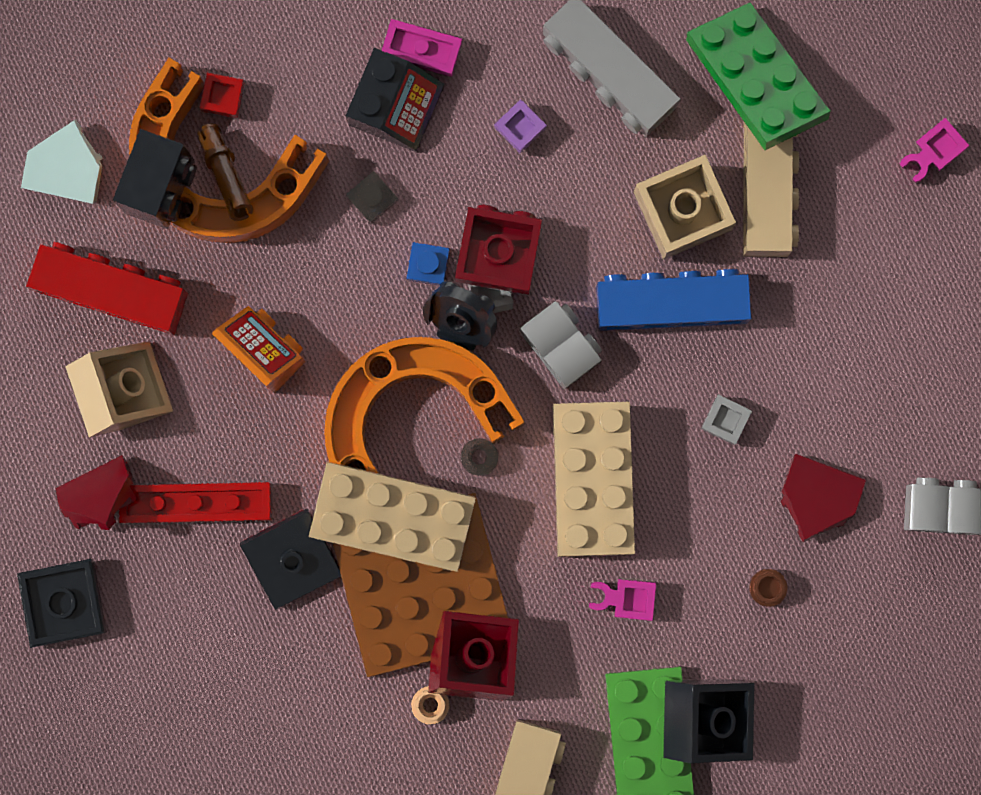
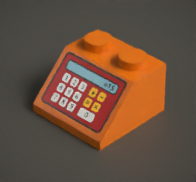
M247 306L216 328L212 335L266 387L276 393L306 362L299 355L304 349L289 334L281 338L272 329L277 323L262 308L255 313Z

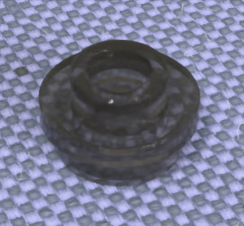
M476 438L466 443L463 447L461 462L465 470L470 474L484 476L492 472L496 467L498 452L490 441ZM478 450L484 451L487 455L486 461L483 464L474 463L472 460L474 452Z

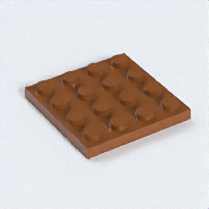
M476 493L468 494L476 499L458 572L333 543L367 677L431 661L433 646L444 611L508 618Z

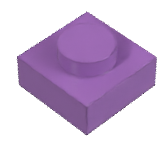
M521 99L494 124V128L519 153L527 148L547 127Z

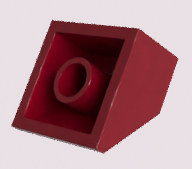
M444 611L431 654L428 693L503 701L514 696L519 619Z

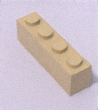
M745 122L743 257H788L792 252V247H798L799 227L798 225H792V210H798L799 189L793 188V174H798L799 152L793 151V137L764 150Z
M517 719L495 795H552L555 779L549 778L553 763L560 765L566 742L559 741L561 732Z

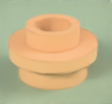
M426 686L415 693L411 703L412 712L420 722L436 724L446 717L449 711V699L447 695L428 693L429 686ZM434 698L438 703L437 710L434 712L426 711L423 707L424 700Z

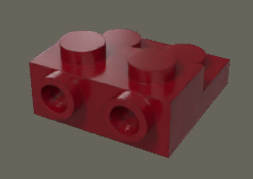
M478 205L477 208L468 207L455 282L529 295L542 219H536L534 214L525 211H515L513 214L499 212L498 208L490 205Z

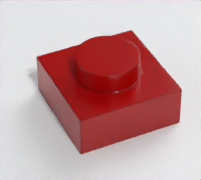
M207 73L200 110L206 113L238 118L245 85L244 80Z

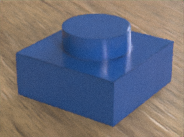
M413 242L407 281L440 286L445 281L450 249Z

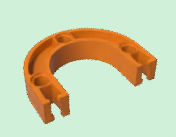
M170 57L167 59L142 98L134 115L130 129L129 155L140 129L174 141L180 124L204 88L205 83L199 75L191 71L188 76L189 82L178 96H173L168 91L176 76L180 77L183 70L181 64ZM166 102L171 104V110L166 116H154V110L159 104ZM294 135L268 177L256 189L246 194L253 207L252 214L247 212L249 215L247 219L242 221L232 220L225 200L206 198L184 187L180 200L183 203H192L194 205L193 213L188 218H178L176 222L171 221V225L195 238L218 243L248 241L265 235L281 226L299 209L329 163L327 154L317 148L314 153L313 162L303 174H299L292 167L300 151L304 153L307 149V142ZM285 179H293L297 182L296 190L289 195H283L278 192L279 184Z
M410 337L393 340L370 350L345 372L336 385L327 408L324 430L325 446L329 462L348 466L351 462L359 461L364 464L366 471L379 474L368 454L365 443V426L368 414L375 401L387 389L399 382L416 378L440 381L456 390L465 399L492 444L505 436L502 431L494 432L485 414L487 411L493 410L499 404L502 405L513 419V422L509 424L512 430H517L524 426L525 422L493 371L476 355L459 345L442 339ZM379 359H385L391 363V371L384 378L374 377L371 373L373 363ZM488 384L494 389L495 395L490 402L480 403L474 398L473 392L478 385Z

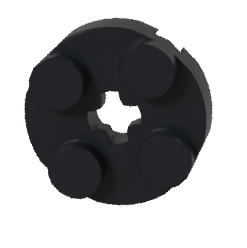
M449 281L442 282L439 288L430 294L423 306V317L427 325L432 321L434 326L439 329L436 335L442 340L454 343L467 350H474L477 345H483V348L486 347L497 330V319L493 313L495 309L493 301L487 296L476 295Z

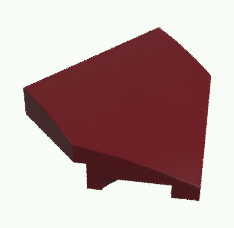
M795 454L791 459L781 491L784 496L780 502L783 507L789 510L799 528L797 533L802 542L813 539L815 535L834 527L844 526L847 520L853 518L866 480Z
M123 455L55 488L61 512L64 517H69L76 529H81L89 524H98L101 530H110L116 523L114 514L137 499L130 487L133 484L131 471Z

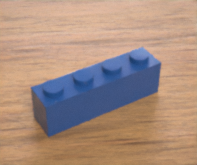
M738 269L716 271V276L701 277V271L680 272L679 278H664V273H645L641 275L642 280H627V276L624 274L604 276V281L598 282L596 286L598 331L747 324L751 320L749 275H739Z

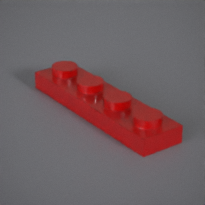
M271 483L131 485L130 487L137 499L133 503L119 509V523L272 520Z

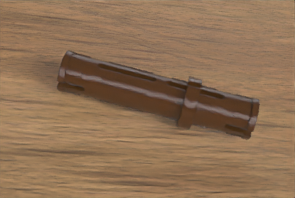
M213 123L206 124L201 127L203 131L199 130L197 134L205 151L204 161L208 169H212L230 218L234 221L245 220L249 217L247 212L249 214L253 213V207L234 166V153L225 144L220 127Z

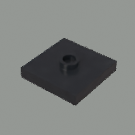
M308 508L240 542L241 549L275 610L341 577L340 569L326 542L309 537L313 518Z
M94 559L17 573L30 648L107 633Z

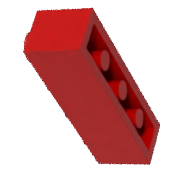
M53 242L52 247L40 244L26 285L27 288L36 293L175 336L188 293L179 287L180 281L164 275H159L157 281L145 277V270L129 264H124L123 269L109 266L110 259L93 253H89L87 258L74 255L75 248L62 243Z

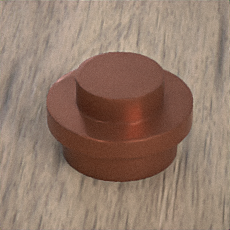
M773 569L758 571L751 578L749 584V591L753 600L765 607H772L781 603L786 597L788 589L784 576Z

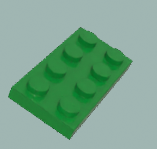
M751 2L687 32L686 41L764 150L829 120L831 111Z

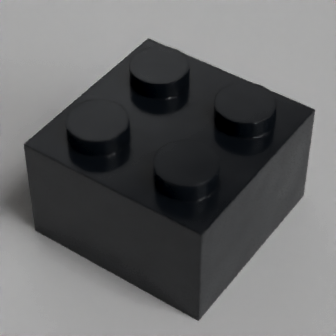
M140 129L112 201L129 216L169 229L171 221L176 222L181 214L183 201L180 200L184 187H190L197 170V166L193 165L194 158L184 144Z
M730 679L665 681L663 758L686 763L753 760L755 683Z

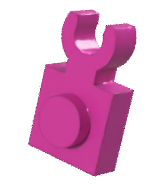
M944 118L916 141L917 146L922 151L918 154L905 156L901 160L900 166L903 169L911 162L918 163L921 170L912 178L914 183H918L926 177L930 165L934 164L941 171L967 150L969 145L950 122Z
M618 579L617 590L610 589L603 582L591 583L590 588L601 589L605 594V598L598 604L589 603L588 607L590 609L600 611L611 605L615 606L614 617L653 621L656 583Z

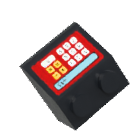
M374 48L345 115L348 125L417 153L445 85L411 62Z

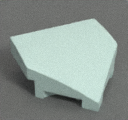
M77 120L72 121L27 152L21 188L91 204L97 201L102 171L100 160L103 158L100 153L97 154L86 139L81 131L82 127Z

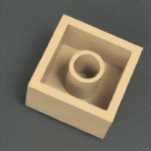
M706 155L642 181L635 186L634 195L663 260L731 231L736 224Z

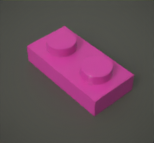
M391 19L382 51L407 60L418 68L452 77L462 46V38Z

